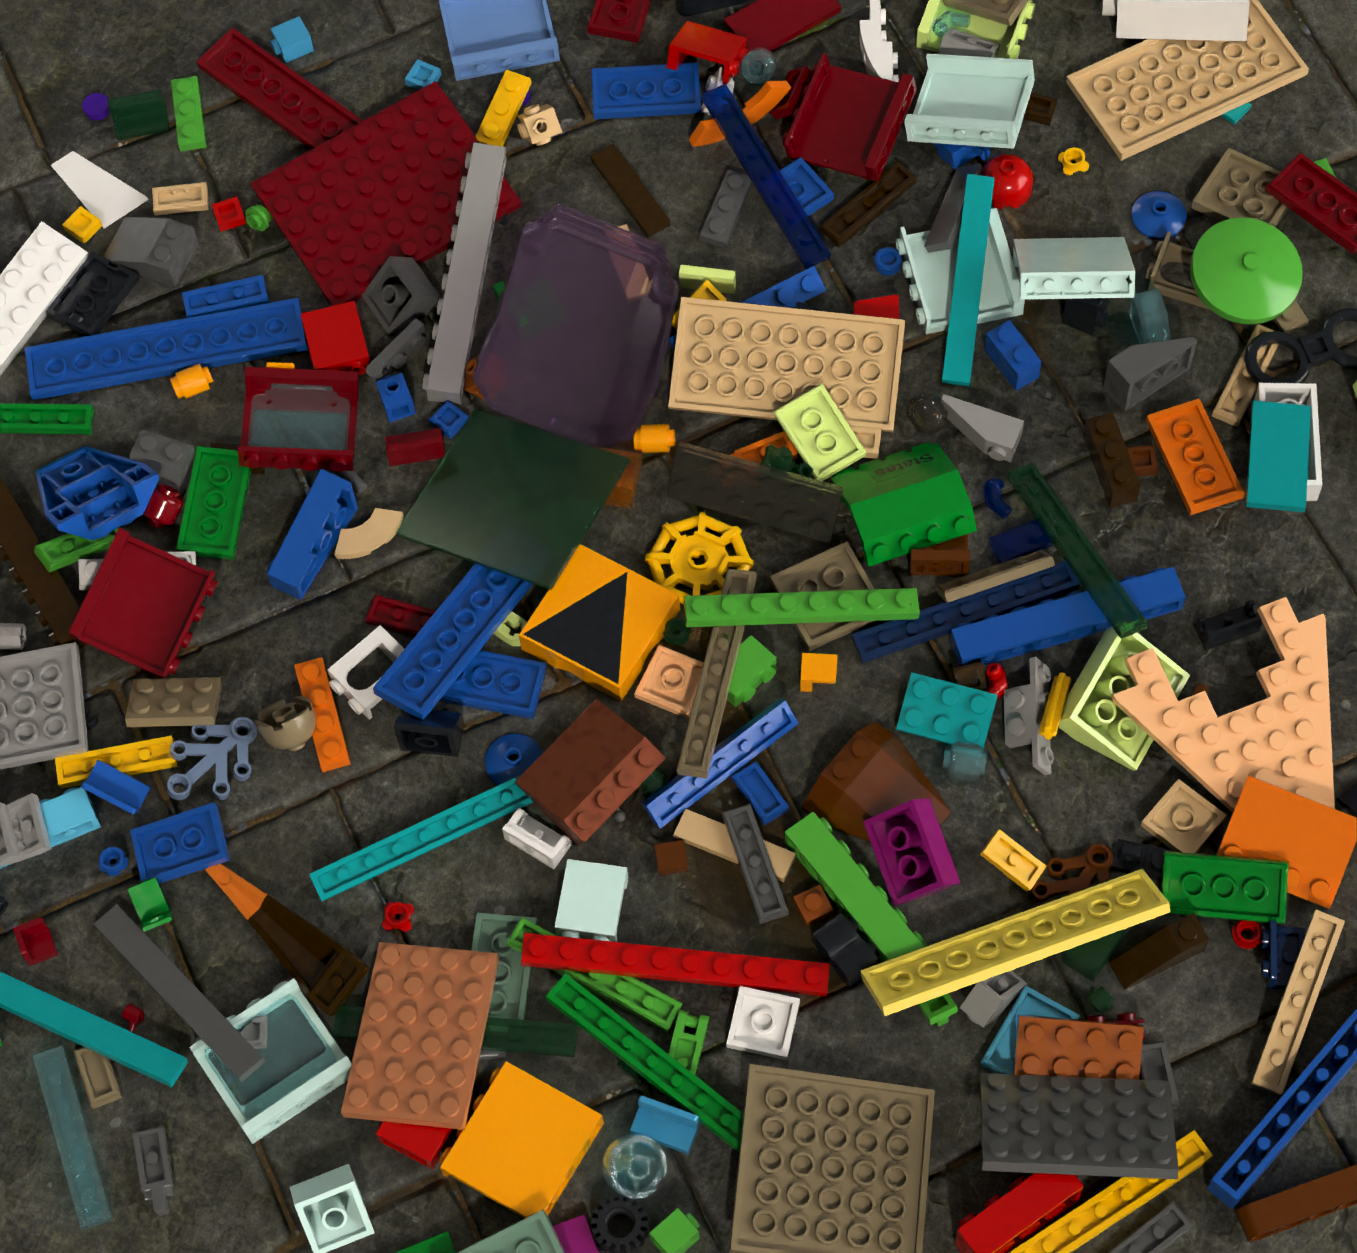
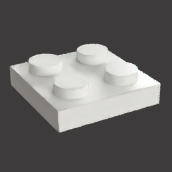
M740 986L726 1047L787 1060L800 999Z

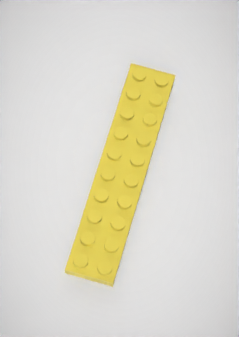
M1140 869L861 970V976L884 1016L1170 913V905L1146 872Z

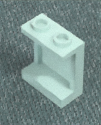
M567 859L555 922L556 936L617 942V928L624 889H627L629 878L627 867Z

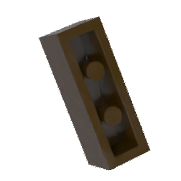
M1114 413L1086 419L1083 437L1109 508L1137 502L1140 483Z

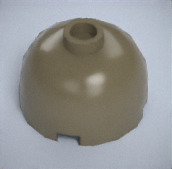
M297 696L293 697L295 702L286 704L285 699L263 709L258 714L259 721L255 720L263 740L276 749L297 751L303 748L305 742L313 735L316 727V715L310 699Z

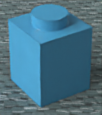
M300 16L271 28L273 40H270L271 47L275 55L280 54L285 63L314 51L311 36Z

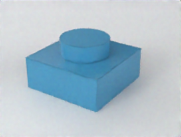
M417 59L405 77V84L420 90L435 81L438 82L442 76L441 69Z

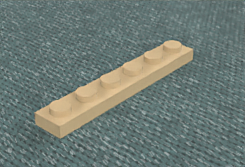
M1314 910L1250 1084L1277 1095H1282L1344 926V920L1319 910Z

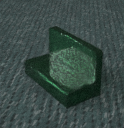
M160 89L108 99L117 140L155 134L170 129L166 106Z

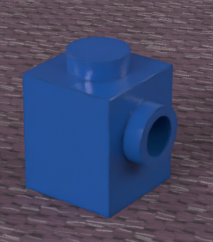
M402 373L388 375L382 378V380L376 381L378 394L389 423L416 414L412 397Z

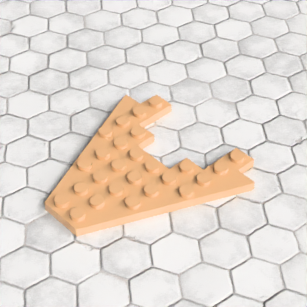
M1286 597L1259 607L1257 612L1281 661L1256 672L1267 696L1266 699L1217 717L1205 691L1180 701L1177 700L1153 648L1125 659L1124 663L1135 686L1114 694L1112 701L1232 813L1235 810L1248 775L1335 809L1326 618L1324 613L1299 623Z

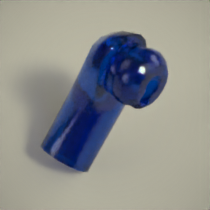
M991 478L984 485V503L1002 519H1006L1013 509L1001 500V488H1004V483L999 478Z

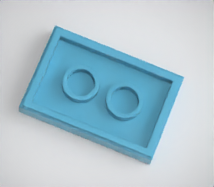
M1025 985L981 1060L980 1065L993 1073H1013L1018 1014L1077 1020L1080 1015Z

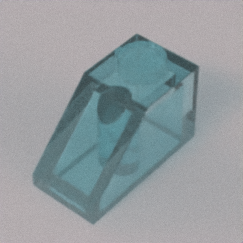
M1155 289L1134 294V298H1131L1129 314L1139 344L1171 340L1168 314L1160 290Z

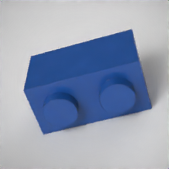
M1010 320L986 333L984 351L1015 391L1039 378L1042 361Z

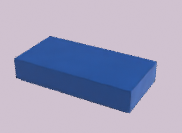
M757 761L731 776V780L748 804H751L753 811L764 826L789 811L788 804Z

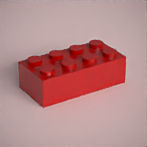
M1034 1173L1027 1179L1025 1176H1021L1009 1186L1011 1191L1003 1197H1000L999 1194L993 1196L983 1205L985 1210L976 1216L974 1213H970L958 1223L960 1228L956 1231L954 1245L960 1253H1009L1079 1201L1084 1185L1076 1175Z

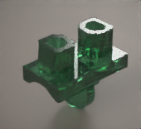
M772 444L766 446L765 456L758 466V469L767 475L766 483L771 487L779 484L795 497L801 495L805 484L811 478L813 468L807 463L798 465L792 460V452L785 446L779 449Z

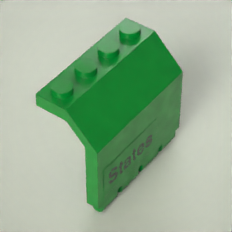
M927 442L911 447V452L902 450L884 456L883 461L878 458L857 465L856 470L850 467L833 475L834 477H831L833 489L852 515L860 536L865 562L869 567L909 554L911 549L930 547L977 531L973 508L959 471L938 443L931 444Z

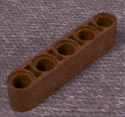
M1357 1164L1237 1209L1235 1213L1248 1242L1258 1241L1356 1205Z

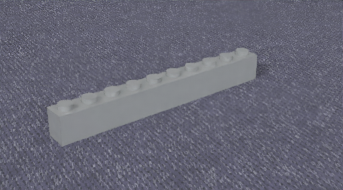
M473 143L472 153L467 152L465 168L468 169L467 177L462 176L460 192L464 193L463 200H458L456 206V217H459L458 225L453 224L451 241L455 242L453 249H448L446 265H449L450 268L449 273H444L442 279V290H445L444 299L439 298L437 305V315H440L439 323H434L432 339L436 341L434 348H429L427 364L431 365L429 374L425 373L422 389L427 391L428 401L445 403L448 400L454 405H461L466 379L465 369L470 359L507 161L506 147Z

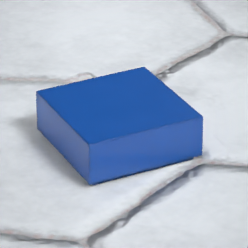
M448 400L429 418L430 424L435 428H441L442 433L449 439L469 421V416Z

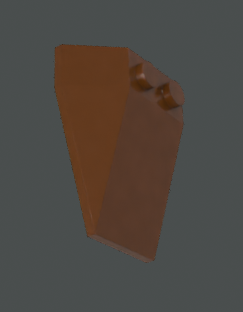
M876 721L855 733L819 775L801 806V809L806 813L810 814L814 811L819 819L825 818L833 830L870 842L863 821L912 799L930 798L940 827L951 815V811L900 739Z

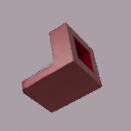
M42 917L13 928L21 954L29 966L58 956L50 928Z

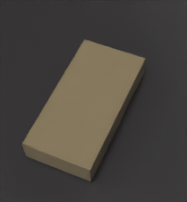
M85 1047L73 1050L91 1107L95 1109L121 1099L122 1095L110 1059Z

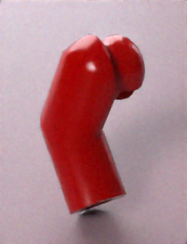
M991 663L986 668L989 688L985 692L998 695V700L1004 694V691L1008 689L1005 670L1000 664Z

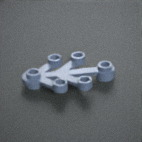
M239 717L232 720L229 725L192 726L191 737L197 742L205 741L208 736L226 738L219 744L174 741L170 746V756L174 760L181 761L187 756L205 757L185 775L179 773L169 778L167 782L168 795L175 800L187 798L191 791V785L215 765V783L212 787V795L217 800L228 798L230 785L227 782V753L236 746L237 763L234 765L233 776L238 781L249 779L252 769L248 763V745L257 736L255 723L247 717ZM201 728L206 733L198 735L195 733V730ZM243 729L247 732V735H238L237 731ZM181 747L184 749V752L177 754L174 752V749ZM245 768L247 773L239 774L237 769ZM181 786L184 788V791L177 793L173 788ZM224 787L226 789V792L222 794L218 793L216 791V788Z

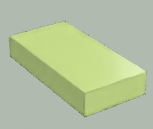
M680 265V288L697 289L705 280H708L720 293H735V271Z

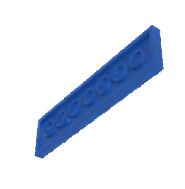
M505 527L373 687L374 694L416 718L425 719L552 562L554 552Z

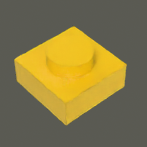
M81 206L62 224L67 233L84 244L103 226L99 218Z

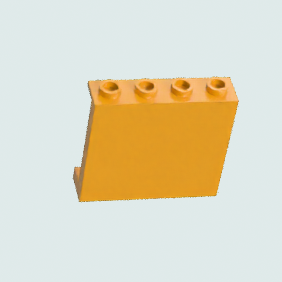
M506 1061L502 1068L498 1067L493 1072L489 1080L491 1086L486 1094H480L473 1105L475 1112L470 1120L466 1121L465 1130L458 1129L456 1133L457 1141L452 1148L447 1147L442 1154L439 1162L442 1164L440 1169L443 1176L448 1177L450 1175L523 1218L542 1209L549 1216L604 1124L603 1116Z

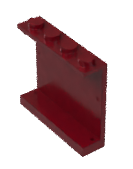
M823 53L820 61L816 62L813 67L810 84L804 88L803 101L800 108H796L794 111L791 129L786 131L783 137V146L788 158L797 160L801 157L808 164L878 182L917 91L914 77L903 73L900 82H895L832 66L829 63L827 54Z

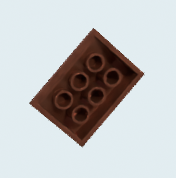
M595 699L514 783L578 846L584 843L666 758L645 736L598 699Z

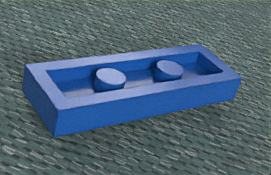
M263 275L182 292L187 318L269 303Z

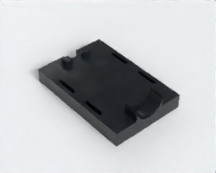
M91 252L45 311L48 318L60 323L62 328L64 326L71 327L80 337L82 335H96L139 281L138 273L121 265L114 268L109 259Z

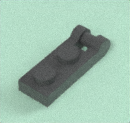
M415 318L366 367L369 384L373 390H377L376 381L390 375L395 369H400L405 364L407 357L424 345L427 337L423 323Z

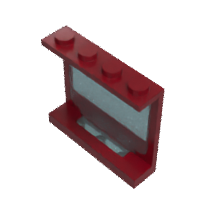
M245 367L246 393L241 445L238 446L239 466L253 469L267 467L279 470L290 468L307 471L320 469L332 470L334 472L353 471L359 395L358 372Z

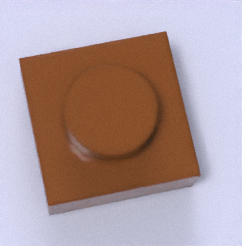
M821 885L793 897V902L806 927L834 914V909Z

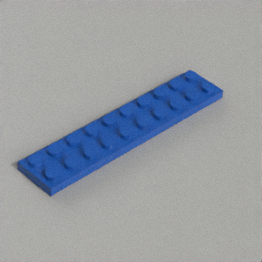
M299 298L25 347L30 396L32 400L175 375L176 372L199 363L202 368L206 366L213 368L306 351L307 343L301 318Z

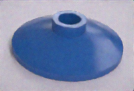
M1153 191L1142 195L1136 200L1132 208L1131 218L1135 228L1141 234L1152 239H1165L1167 232H1171V237H1173L1183 229L1187 213L1184 204L1176 196L1168 192Z
M508 734L494 741L487 750L485 756L486 772L496 785H500L522 775L542 754V750L536 741L526 735ZM512 754L519 756L515 761H510L508 757Z

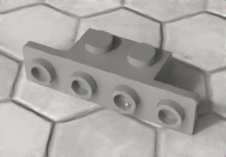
M1032 657L1029 659L1030 684L1004 691L1005 745L1009 748L1032 744L1033 767L1042 774L1049 775L1051 774V764L1054 761L1050 740H1046L1044 736L1039 734V728L1049 697L1048 682L1051 680V673L1046 664L1037 657Z

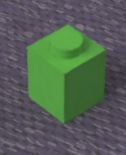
M677 1208L649 1233L650 1241L661 1253H684L700 1239L698 1231L700 1225L689 1212L683 1214Z

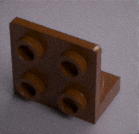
M968 534L930 547L911 549L910 575H968L970 563Z

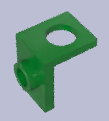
M156 877L128 887V892L140 918L143 932L172 921L171 912Z

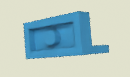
M640 1095L638 1099L639 1108L630 1128V1134L689 1155L700 1127L699 1116Z

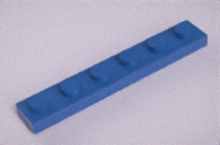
M812 266L740 303L793 308L796 306V302L803 303L825 292L826 289L815 266ZM677 334L667 339L673 353H675Z
M779 698L718 744L714 749L707 779L677 775L644 800L642 805L655 826L661 829L799 724L786 700Z

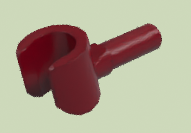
M128 1004L122 1013V1018L129 1022L127 1030L134 1033L136 1027L145 1018L144 1012L132 1004Z

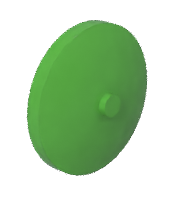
M1232 218L1215 224L1199 239L1190 260V277L1198 297L1215 314L1240 324H1259L1275 319L1290 307L1301 287L1302 264L1292 242L1274 226L1253 218Z

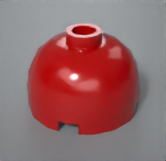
M1000 154L987 161L982 168L981 176L995 177L991 206L997 209L1012 206V209H1015L1028 201L1032 194L1033 174L1030 166L1022 158L1014 154Z

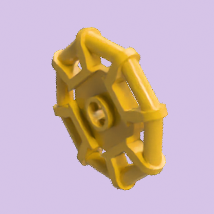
M700 512L699 515L669 524L666 522L662 525V531L650 553L645 555V562L650 567L655 583L678 594L682 604H684V596L692 595L674 588L678 583L692 588L693 596L701 595V589L709 590L714 585H718L721 590L705 595H721L725 581L723 577L729 567L749 571V569L753 568L754 563L753 559L749 557L741 536L742 530L738 526L733 527L707 516L706 512ZM698 527V531L693 532L694 535L686 537V534L682 536L680 532ZM706 528H709L723 535L721 537H717L713 534L706 532L705 530ZM669 540H673L675 544L670 553H664L663 551ZM732 543L737 556H729L725 545ZM700 555H703L706 562L703 565H695L694 561L691 560L693 557L698 558ZM661 564H670L672 575L667 579Z

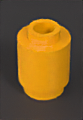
M200 363L176 372V376L170 378L178 399L182 397L187 399L210 389L209 383L214 382L208 367L202 368Z
M669 424L641 425V428H634L635 450H641L642 453L670 452V447L675 446V430H670Z

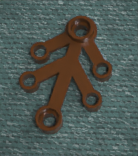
M1092 844L1086 848L1084 855L1065 859L1052 858L1047 865V873L1052 878L1062 877L1067 870L1084 868L1079 877L1049 883L1036 882L1032 887V898L1037 902H1044L1050 895L1069 892L1068 896L1090 888V882L1095 874L1099 884L1111 880L1108 870L1111 868L1114 860L1112 851L1103 844ZM1100 856L1103 862L1095 863L1092 858ZM1058 864L1062 870L1055 872L1051 869V866ZM1043 888L1046 894L1040 896L1036 894L1035 890Z

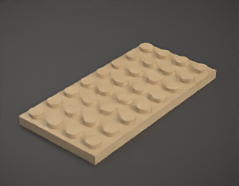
M1250 0L1246 41L1147 39L1068 75L1066 83L1122 161L1298 80L1308 74L1309 68L1258 0Z
M681 297L668 408L777 420L773 411L822 383L849 426L882 429V432L893 433L905 320Z

